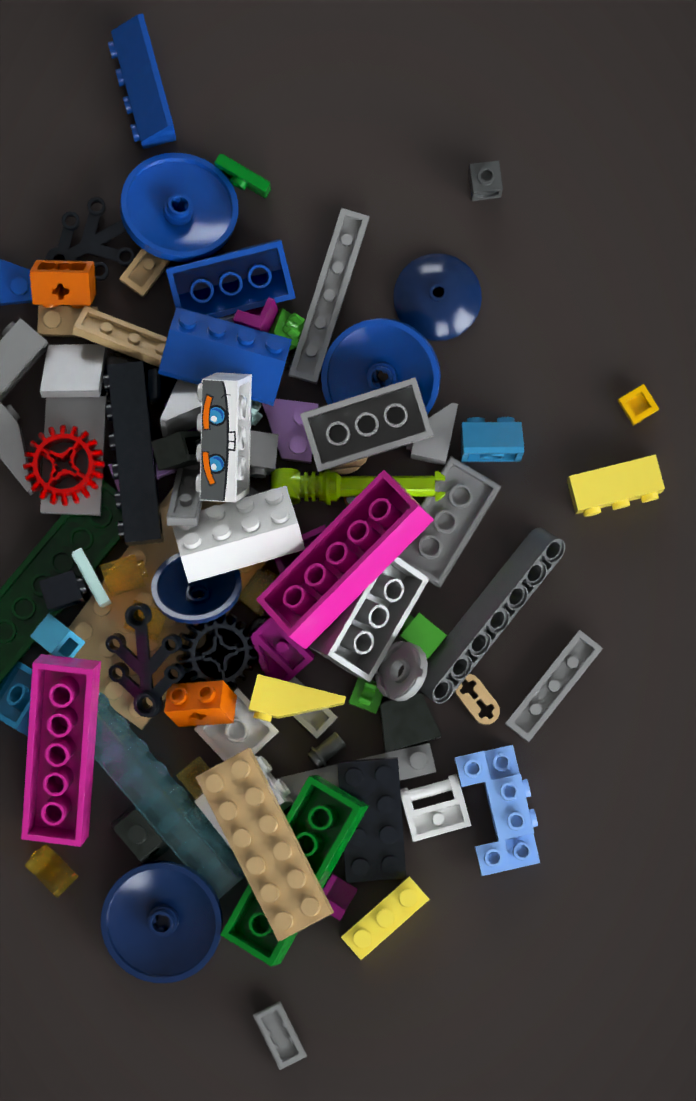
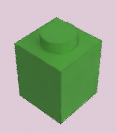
M418 613L415 618L409 615L400 629L403 631L400 639L404 642L420 646L425 652L427 660L447 637L444 632L421 613Z

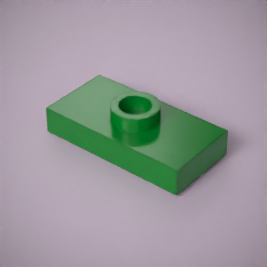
M218 155L214 162L215 167L231 178V184L241 190L248 188L266 199L271 191L270 181L226 155Z

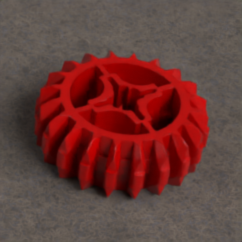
M65 425L60 426V434H56L54 428L49 427L48 430L51 436L46 438L40 432L38 437L42 443L39 445L35 441L30 442V446L36 450L35 453L28 451L24 454L27 459L33 460L23 464L24 470L33 471L27 474L25 479L27 482L36 480L30 489L36 492L42 488L39 495L41 500H45L51 494L50 503L52 505L57 503L58 497H61L63 506H68V497H72L74 503L79 504L78 494L82 493L88 499L90 494L86 488L88 486L93 490L99 488L96 482L92 480L93 478L100 480L104 477L103 473L96 471V469L104 468L105 462L95 460L101 457L103 452L101 449L92 451L98 442L96 439H92L86 443L89 437L87 431L82 432L77 437L78 427L76 426L71 428L70 434H67ZM59 443L73 444L72 447H68L62 453L49 450V448ZM81 449L88 456V470L86 474L76 467V460ZM42 457L52 464V471L49 474L50 478L47 483L42 479L40 473ZM55 459L64 463L71 459L68 463L74 472L67 469H62L61 472H58L57 470L60 467ZM66 478L80 481L71 488H55L57 484H60Z

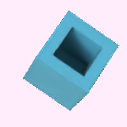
M50 613L47 614L30 636L54 656L73 658L85 644L84 640Z

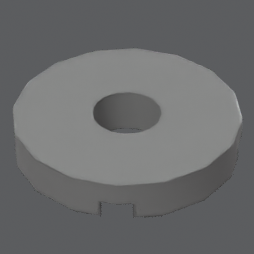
M404 641L395 642L391 645L380 665L379 672L376 671L375 676L377 688L383 696L395 701H405L419 691L426 678L428 667L426 654L421 647ZM404 665V670L402 674L398 677V671L400 667Z

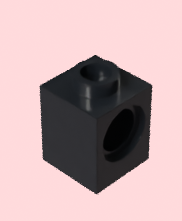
M74 570L39 581L47 609L50 613L85 602L83 594L88 591L83 576L77 577Z

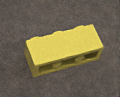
M656 455L571 475L567 479L575 514L583 513L584 517L601 513L600 508L612 506L613 510L630 506L629 501L640 498L642 503L659 499L658 494L662 493L665 489Z
M409 876L345 932L341 938L358 958L362 960L430 899Z

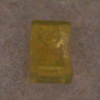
M47 844L41 849L36 850L25 864V867L57 898L79 877L58 853Z

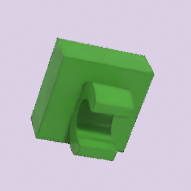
M281 308L278 310L279 312L269 333L292 339L289 349L292 350L297 347L305 319L297 313L291 314Z
M358 678L348 704L377 714L383 695L378 690L376 681L371 680V682H367Z

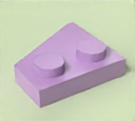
M275 399L274 406L262 403L272 433L279 434L277 448L281 459L311 464L312 451L300 414L318 408L319 404Z

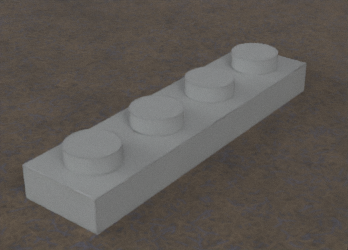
M579 630L505 725L529 742L603 648Z

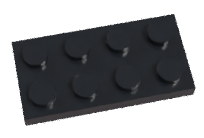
M398 757L337 761L339 788L369 805L344 850L346 883L405 879L406 865Z

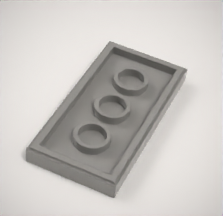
M106 396L46 398L45 437L51 436L48 430L49 427H53L56 434H60V426L65 425L67 434H70L71 428L76 426L78 427L77 437L84 431L89 433L86 443L96 439L98 444L92 451L101 449L103 455L95 460L104 461ZM59 443L49 448V450L62 453L68 447H72L73 444ZM81 449L76 460V467L86 474L88 470V456ZM43 457L42 479L47 483L50 478L49 474L52 471V464ZM55 459L56 463L60 467V469L57 470L58 472H61L62 469H67L74 472L68 463L71 461V459L67 460L65 463L62 461H57ZM103 468L96 469V471L103 473ZM66 478L60 484H57L55 488H71L80 481ZM93 478L92 481L96 482L99 488L93 490L88 486L86 490L89 492L90 498L86 499L82 493L78 494L79 504H75L72 497H68V506H63L61 497H58L57 503L52 505L50 503L51 494H49L45 500H41L40 513L101 516L103 479Z
M450 456L441 471V474L445 476V480L435 481V492H445V497L439 501H435V497H425L421 504L434 520L398 556L430 578L428 582L438 588H441L502 487Z

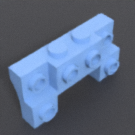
M513 745L455 757L454 761L457 766L461 787L484 782L497 842L474 847L477 853L481 876L540 863L533 827L538 826L534 808H528L526 798L531 797L528 780H522L519 773Z

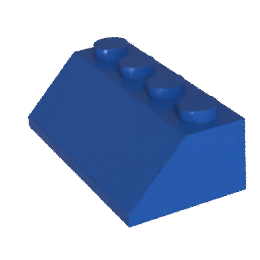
M143 13L138 14L111 31L113 41L108 42L112 59L118 58L120 68L115 69L119 86H126L128 96L123 97L127 114L133 113L135 124L130 125L134 141H141L142 148L146 149L177 140Z
M280 239L209 256L197 261L165 267L175 308L179 307L214 318L235 314L237 309L247 311L263 307L268 297L275 299L276 303L296 298Z
M176 307L158 374L196 385L202 383L203 378L214 373L252 374L251 400L274 406L292 339Z

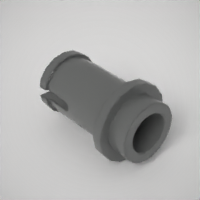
M334 731L331 736L316 748L312 746L307 756L317 768L322 765L325 767L327 765L326 762L345 748L346 744Z

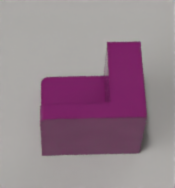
M268 297L263 307L247 310L246 312L237 309L233 318L234 323L269 333L279 312L275 299Z
M332 874L323 891L334 911L331 916L340 921L357 893V888Z

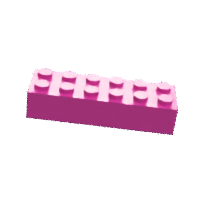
M383 470L256 600L289 638L304 649H307L434 519L391 475Z
M41 654L32 664L22 840L81 847L89 837L101 661Z

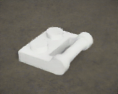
M457 774L448 776L446 780L408 790L407 787L400 789L401 801L413 842L472 826ZM448 791L453 793V800L416 810L413 808L412 801Z

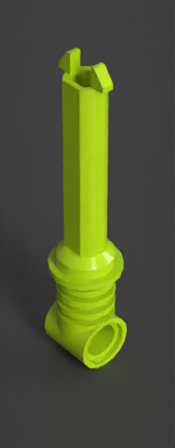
M278 468L271 472V489L287 486L292 505L300 503L301 498H304V501H308V498L316 501V498H319V501H323L326 505H331V501H337L340 497H357L377 476H340L337 472H331V469L319 472V475H316V472H312V475L304 472V475H301V472L297 469ZM435 471V476H392L412 497H435V501L445 497V492H435V481L445 480V476L439 471Z

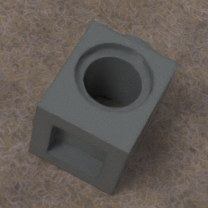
M499 160L470 164L468 177L472 201L501 198L503 186Z

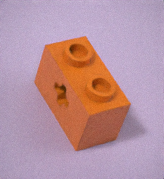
M36 260L30 270L32 304L42 305L45 308L71 305V307L79 309L84 308V306H91L97 294L94 261Z
M223 680L172 684L166 693L164 712L178 727L234 723L237 695Z

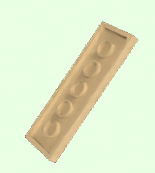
M251 748L245 749L196 776L278 942L333 914L334 911Z

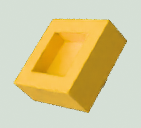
M644 384L618 399V403L633 426L659 410Z

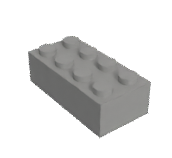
M416 377L300 414L318 472L434 436Z
M397 557L310 645V648L351 675L371 682L430 578Z

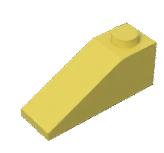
M258 674L249 711L254 712L253 718L271 722L272 717L280 719L344 705L346 696Z

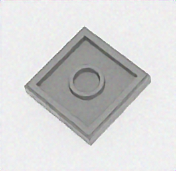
M100 344L48 345L40 387L41 397H100L108 352L107 347Z

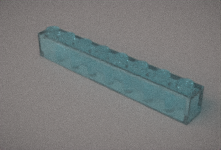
M99 692L95 760L184 865L203 876L214 889L218 899L222 898L245 878L232 849L209 822L200 808L188 797L187 791L170 776L166 766L153 756L147 744L130 729L127 720L120 716L110 705L108 698Z

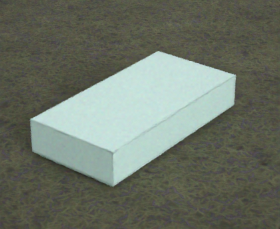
M79 548L73 551L71 555L98 605L102 608L110 605L112 602L83 549Z

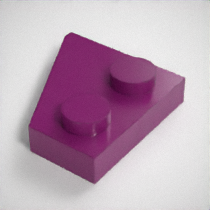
M271 616L252 632L251 640L253 645H255L254 649L258 652V661L265 676L289 682L315 657L308 648L304 649L289 638Z

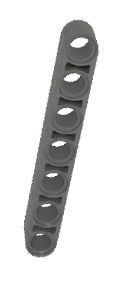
M541 527L533 529L429 658L427 661V675L419 692L437 704L446 702L562 558L565 552V543L562 539Z

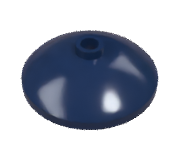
M439 253L424 255L409 263L397 278L393 295L394 308L399 320L415 328L429 341L450 340L467 331L475 322L482 301L481 287L472 269L456 257ZM441 289L444 295L437 298L433 295V291Z
M180 553L169 557L158 567L151 583L153 601L158 610L169 619L186 624H200L221 617L235 605L242 589L239 569L188 583Z

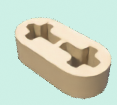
M468 674L464 680L467 683L471 681L475 683L473 691L478 697L473 699L468 692L462 694L460 692L463 687L462 683L456 689L455 694L475 721L482 725H490L498 719L500 707L482 682L475 675ZM478 700H481L486 707L489 705L493 706L494 709L491 712L493 718L479 717L478 714L481 708L476 703Z

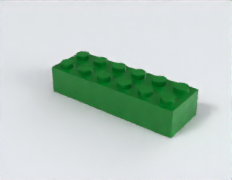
M312 775L307 778L286 819L323 889L369 805L319 775ZM248 884L220 935L272 967L281 964L298 932L278 942L250 884Z

